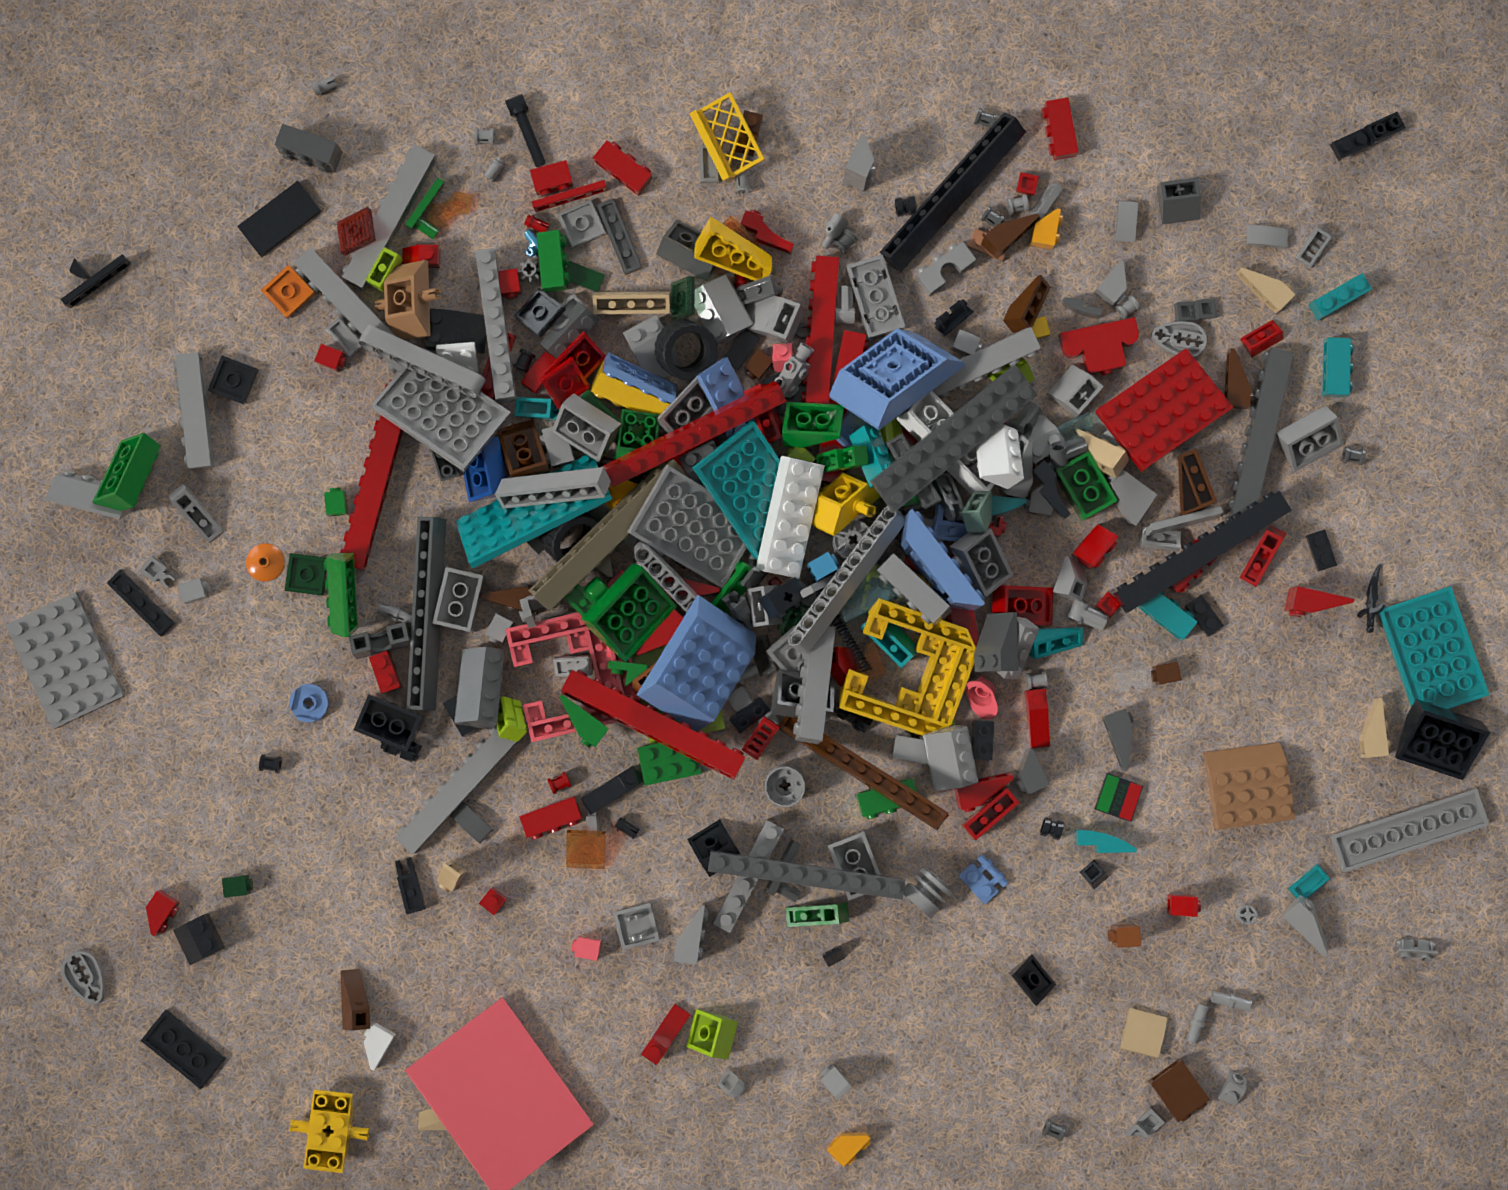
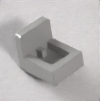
M531 595L519 600L522 611H519L522 622H527L529 628L536 626L532 611L543 607Z
M1229 1071L1227 1081L1218 1093V1099L1236 1106L1246 1091L1247 1079L1239 1073Z

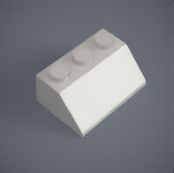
M1002 424L976 445L979 477L1009 489L1023 480L1024 476L1018 430Z

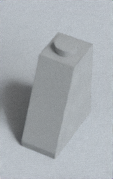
M1122 470L1117 478L1107 475V483L1118 500L1115 503L1128 525L1137 526L1157 494L1125 470Z

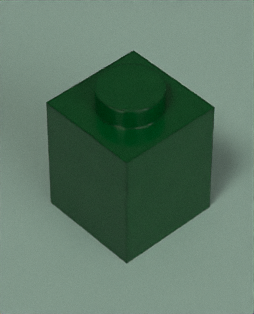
M249 875L222 878L224 898L251 894L250 890H253V881L249 879Z

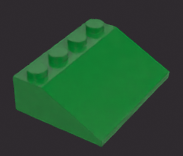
M632 563L581 620L618 657L627 662L677 606L642 566Z

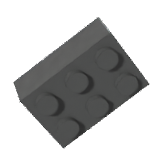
M283 123L274 144L279 153L283 155V158L289 161L297 159L301 161L300 164L306 167L314 165L319 167V171L327 174L330 171L336 172L343 153L336 142Z

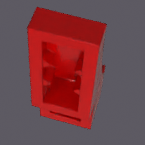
M745 210L740 228L757 234L755 242L788 254L792 253L794 243L781 238L770 230L763 222V216H761L760 212Z
M674 1004L641 1052V1055L655 1065H658L691 1014L677 1004Z

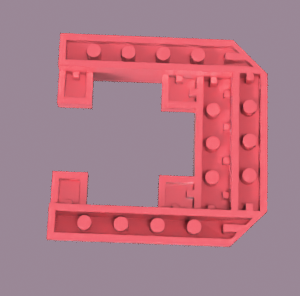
M578 612L535 622L536 626L532 628L525 624L505 629L514 667L533 663L529 645L566 636L570 654L589 650L595 678L605 683L604 686L610 689L615 687L622 691V695L626 697L633 696L638 700L640 699L632 689V682L625 687V671L621 675L612 674L611 670L607 669L608 661H624L586 626ZM631 657L628 659L627 663H633ZM542 700L523 705L531 742L576 732L567 714L546 719ZM582 704L583 710L602 724L608 725L617 722Z

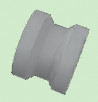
M1244 904L1237 908L1235 916L1240 923L1250 925L1257 920L1258 914L1254 907Z

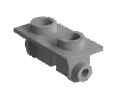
M1399 939L1395 942V947L1399 948L1394 956L1401 957L1404 960L1420 958L1421 961H1430L1438 954V951H1435L1436 944L1432 943V941L1417 940V947H1414V940Z

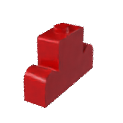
M1133 317L1061 332L1058 337L1062 353L1066 358L1073 359L1081 353L1087 373L1090 375L1101 373L1102 376L1113 374V370L1122 369L1126 365L1123 347L1132 346L1138 340L1139 332L1136 318Z

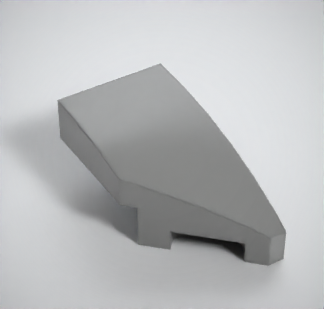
M1150 1106L1125 1132V1135L1127 1137L1143 1136V1138H1148V1135H1152L1165 1123V1120Z

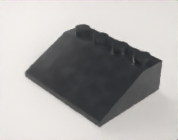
M1416 699L1406 716L1395 757L1396 759L1463 780L1491 732L1480 720Z

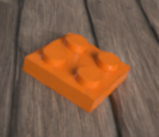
M289 265L261 289L262 293L287 319L315 294Z

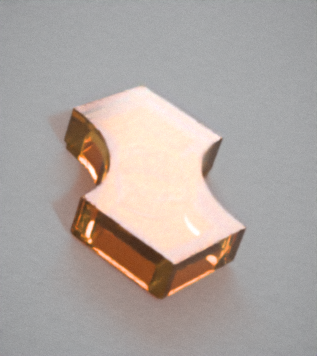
M454 191L448 201L441 204H431L426 221L432 225L445 228L448 221L454 216L461 214L469 215L473 196Z

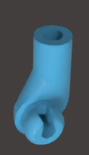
M529 229L524 233V236L529 241L526 254L528 257H536L538 255L537 236Z

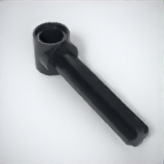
M523 94L505 100L511 117L516 118L535 167H542L546 164V161L526 113L529 109Z

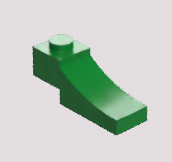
M851 446L816 455L817 464L825 465L823 474L868 465L869 458L867 446Z

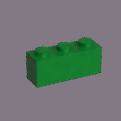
M560 230L537 233L542 289L546 293L568 290L570 274L566 272V265H569L568 255L565 254L564 249L567 246L566 236Z

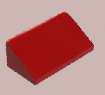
M1271 320L1243 336L1240 340L1250 357L1253 358L1282 341L1284 336L1283 331Z

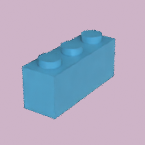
M827 552L809 562L806 568L816 583L836 573L839 562L834 554L830 555Z

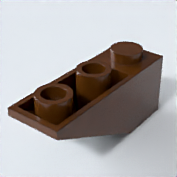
M360 969L340 970L342 1029L351 1031L370 1029V1008Z

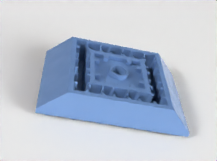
M897 328L839 370L829 396L832 400L880 430L966 365L965 362L919 334Z
M911 509L905 516V524L902 527L901 549L935 593L951 608L974 611L985 604L983 594L978 589L974 590L971 586L972 580L966 573L963 575L959 570V563L954 558L950 559L947 555L948 549L942 542H937L935 539L936 534L930 526L927 528L923 524L924 518L918 511L914 512Z

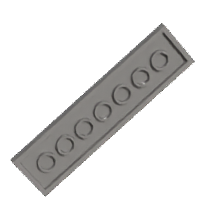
M1474 788L1329 836L1341 872L1344 873L1489 826V822L1478 789Z

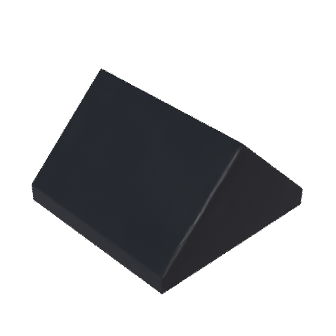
M1032 954L1008 972L1035 1006L1039 1005L1056 985Z

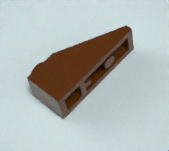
M1036 213L997 224L993 229L988 228L982 235L984 238L981 245L998 259L1035 225L1039 215Z
M1038 275L1009 306L1003 321L1012 333L1033 327L1051 288L1042 275Z
M1230 348L1227 351L1224 396L1232 404L1233 408L1247 409L1253 404L1254 395L1251 393V386L1235 348Z
M529 584L528 588L523 586L484 593L480 595V598L522 611L519 600L532 595L528 590L533 585ZM538 609L532 611L533 614L537 615Z

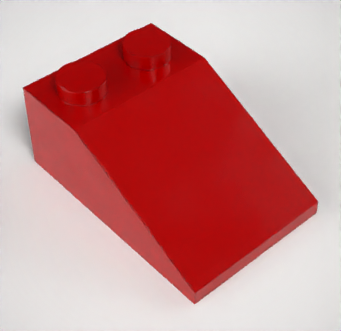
M1001 585L993 591L992 614L1017 612V617H1025L1034 625L1052 626L1054 588Z
M1296 586L1288 590L1284 611L1289 612V616L1300 618L1306 614L1354 603L1355 599Z

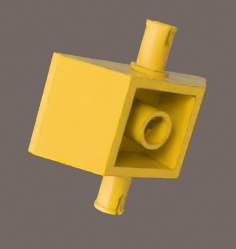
M842 473L828 486L824 483L820 484L811 526L835 536L861 513L868 517H873L871 514L875 515L876 507L871 504L881 496L875 488H870L865 477Z
M314 1089L309 1121L291 1119L290 1125L292 1126L289 1128L290 1132H302L308 1135L303 1169L343 1173L350 1139L368 1141L370 1128L353 1127L352 1125L354 1112L353 1094ZM328 1126H331V1130H334L331 1134L326 1130Z

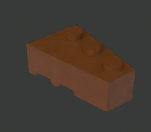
M1197 449L1178 455L1180 516L1217 503Z

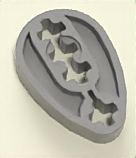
M1177 321L1165 323L1156 327L1151 333L1152 341L1159 348L1173 356L1187 348L1195 358L1203 352L1207 343L1205 331L1201 326L1193 322ZM1160 330L1167 337H1162L1161 340H1158V336L1155 333H1158ZM1180 334V337L1183 339L1187 336H1190V340L1199 338L1202 344L1198 347L1193 342L1186 345V341H1181L1178 344L1174 337Z
M77 951L68 955L61 969L62 977L66 984L82 1000L90 1004L100 1003L105 994V978L98 958L88 951ZM74 956L76 958L80 957V966L86 967L84 974H89L90 976L88 983L81 980L84 976L82 973L77 972V969H79L78 964L72 963L75 960ZM92 990L94 992L98 991V1000H96L95 998L91 999L90 995H92Z

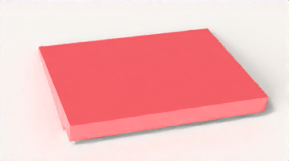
M503 997L405 1069L407 1075L489 1190L512 1189L594 1125Z

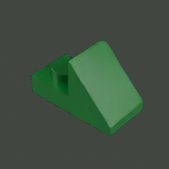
M608 661L607 669L611 670L612 674L622 675L623 671H625L626 687L642 674L648 665Z

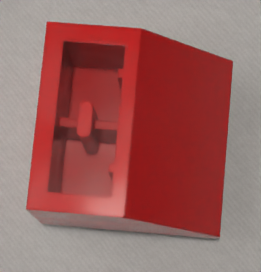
M1097 524L1071 555L1087 569L1099 567L1105 560L1103 555L1111 552L1118 544L1116 542L1118 536Z

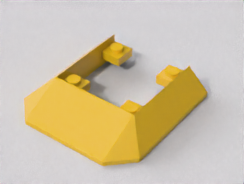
M878 598L868 611L869 616L862 633L882 640L888 622L919 632L921 635L915 651L930 657L917 692L901 687L895 704L864 694L863 691L869 676L849 669L845 682L840 687L839 708L922 736L923 734L951 726L974 665L976 647L968 629L944 620L940 621L937 625H934L932 622L928 625L920 617L922 615L921 612Z

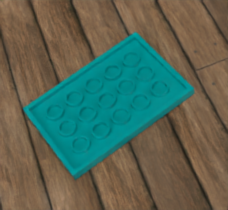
M750 421L692 468L754 559L758 560L780 459L756 423Z
M1451 586L1386 607L1378 614L1411 707L1417 699L1444 709H1450L1490 695Z

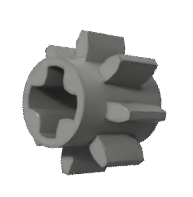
M528 258L526 263L520 262L522 269L518 270V274H524L521 278L522 281H525L527 278L532 283V279H540L537 275L540 272V268H536L538 265L537 261L532 263ZM532 267L533 271H531V274L528 275V268Z

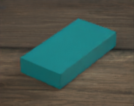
M1316 864L1287 889L1296 899L1300 895L1306 899L1329 881L1330 878Z

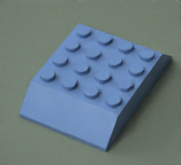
M697 595L638 691L637 696L664 713L671 715L678 722L687 723L691 726V730L698 732V730H701L716 719L755 655L756 633Z

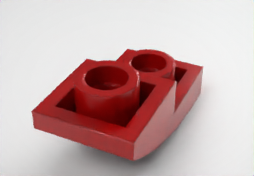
M545 351L526 373L521 384L536 394L544 386L540 380L544 376L543 372L556 358Z

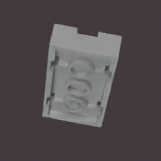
M883 254L846 265V271L860 310L867 339L871 340L877 336L893 332L897 328L904 330L905 324ZM883 270L885 272V276L887 277L886 279H884L883 277ZM853 279H856L858 287H855ZM895 306L897 310V315H895L893 310ZM864 315H867L869 324L866 323Z

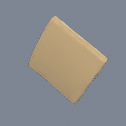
M1129 1008L1120 1049L1158 1058L1165 1034L1167 1017Z

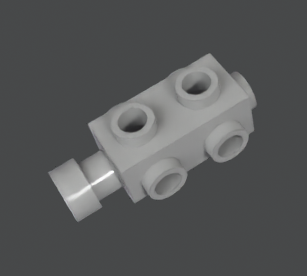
M800 343L797 348V354L791 356L785 362L779 377L774 380L778 384L782 380L780 388L784 397L791 398L799 389V384L808 375L811 365L805 361L808 357H811L814 349L805 343Z

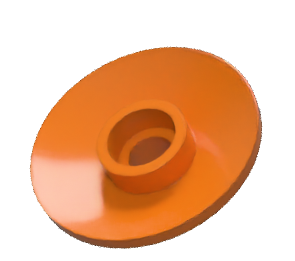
M268 543L259 544L248 553L246 567L249 574L256 580L271 581L281 574L284 568V557L276 546ZM263 558L267 560L266 565H261Z

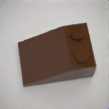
M533 419L500 428L497 431L511 478L550 473Z

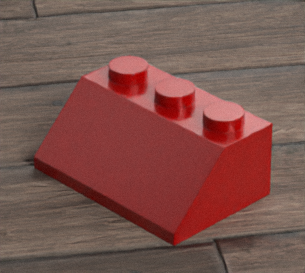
M583 331L543 373L544 375L566 359L572 357L586 379L604 361L606 355Z

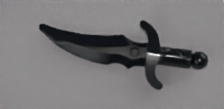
M1381 564L1377 566L1371 577L1366 593V609H1362L1357 614L1359 618L1367 614L1366 631L1368 633L1374 631L1375 615L1382 612L1385 607L1383 603L1376 607Z

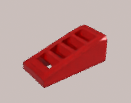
M764 716L743 746L742 751L758 760L780 726ZM763 724L766 725L767 727H769V728L772 729L773 731H772V732H769V731L766 730L764 727H762V725H763ZM758 731L768 736V738L766 739L765 737L760 735ZM755 737L756 739L764 743L763 746L759 744L757 741H755L753 738Z

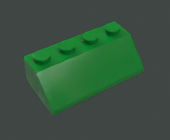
M144 432L121 440L92 502L119 511L133 508L138 502L139 493L145 487L144 482L152 471L151 467L159 456L158 451L161 445Z
M331 553L324 561V569L327 570L328 576L325 580V587L328 589L329 597L326 599V606L330 612L327 624L330 627L331 633L342 637H350L358 629L354 553Z

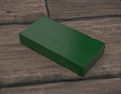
M569 261V265L566 268V272L570 274L571 283L594 292H599L605 277L604 274Z

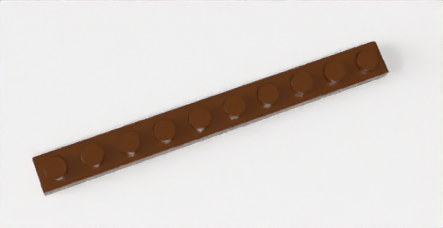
M786 716L780 723L779 730L795 739L796 735L793 734V729L798 718ZM824 733L823 741L819 744L798 741L936 830L940 828L949 816L948 812Z

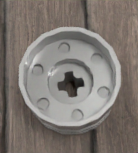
M859 520L850 522L841 532L833 536L832 547L834 553L841 560L845 561L857 545L855 543L850 545L849 537H857L856 542L859 543L869 527Z
M780 764L773 767L765 780L767 798L773 804L780 807H790L802 799L805 792V779L802 772L790 764ZM783 780H786L787 783L790 782L791 785H788V789H784L783 786L780 787Z
M921 867L919 871L925 877L921 879L915 874L914 878L919 884L915 886L908 882L904 887L903 895L929 918H932L939 910L938 906L934 903L937 899L945 903L946 900L940 896L941 893L944 892L949 898L952 893L938 876Z

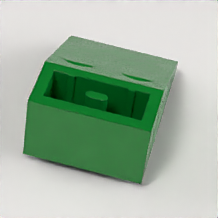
M622 409L620 417L621 426L617 434L614 460L656 440L659 428L657 418L660 415ZM654 467L641 474L648 475Z

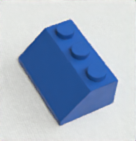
M493 437L465 472H463L469 502L496 497L495 493L501 480L507 478L499 437Z

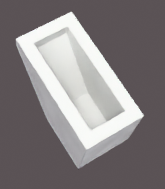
M375 1023L373 1027L370 1026V1029H367L364 1033L366 1037L364 1046L370 1069L373 1071L377 1069L396 1036L395 1033L378 1023Z

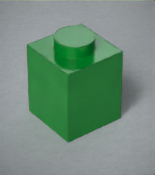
M330 488L329 492H324L327 516L349 515L347 495L344 490H341V488Z

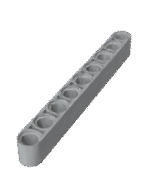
M888 506L882 510L790 633L788 643L799 653L806 654L813 648L905 524V516L899 510L892 512Z

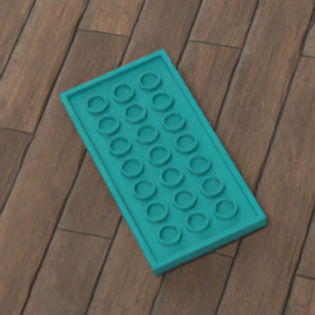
M585 455L551 473L599 468L595 459ZM607 490L605 498L504 509L496 499L494 502L462 516L455 522L468 562L473 569L612 500L609 490Z

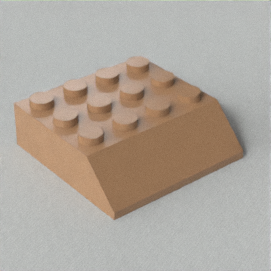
M1280 742L1203 752L1214 829L1219 830L1295 820L1288 764Z

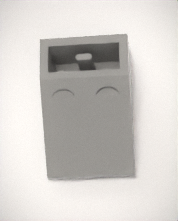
M772 296L747 305L746 311L754 324L747 329L786 344L792 343L805 310L799 303L782 297Z
M702 903L677 938L673 962L697 965V960L701 961L703 947L699 946L700 941H704L706 931L702 924L703 921L707 922L708 908H705V903Z

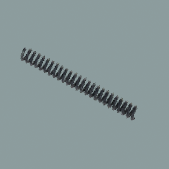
M824 588L816 591V597L820 595ZM837 615L832 623L838 621L834 626L839 625L836 629L841 628L838 633L842 632L840 636L846 634L842 639L847 638L844 643L848 642L846 646L852 644L848 647V649L853 648L850 652L857 650L852 656L858 654L854 659L860 657L856 660V662L861 661L858 666L864 664L860 667V669L866 667L862 672L869 669L872 670L871 664H868L869 661H865L867 659L864 657L865 654H862L863 651H860L861 648L856 644L857 641L851 638L852 634H850L848 628H845L846 625L842 618H839L840 615Z

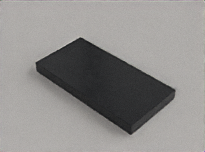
M297 180L237 227L260 257H262L322 211Z
M167 1009L164 1010L140 1040L199 1089L204 1087L226 1059L224 1055Z

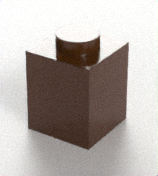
M758 349L744 366L745 374L750 379L754 380L756 378L759 381L773 364L772 359Z
M1178 662L1153 666V670L1150 671L1152 682H1155L1156 685L1182 680Z

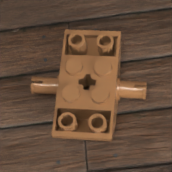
M428 260L396 266L384 281V299H377L375 301V304L380 303V305H375L377 311L385 310V320L394 335L405 341L430 336L429 301L442 298V295L436 296L437 294H442L440 288L429 289Z

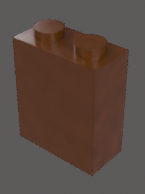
M1177 1059L1148 1080L1151 1087L1177 1122L1186 1121L1191 1117L1193 1111L1203 1109L1207 1105L1206 1102L1210 1100L1180 1059Z

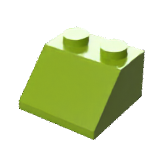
M696 1009L686 1047L712 1058L728 1060L738 1021Z

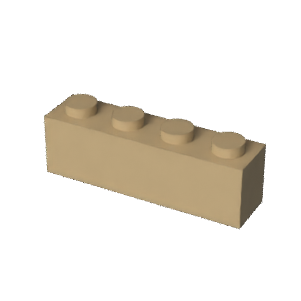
M671 291L595 292L593 294V314H670Z

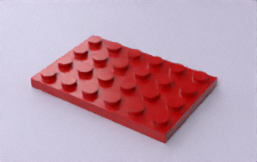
M1185 348L1098 408L1095 413L1121 447L1126 450V453L1139 470L1143 472L1231 411L1233 406L1188 349Z

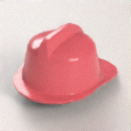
M980 676L975 681L968 682L964 690L971 709L982 719H993L998 713L994 684L985 679L984 676Z

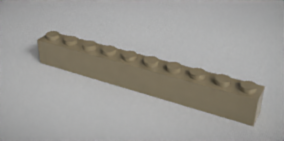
M671 458L657 465L528 590L548 611L556 608L560 600L565 595H569L579 582L585 580L588 573L593 568L598 567L606 555L611 554L621 541L629 537L630 534L627 531L666 465L688 477L674 459Z

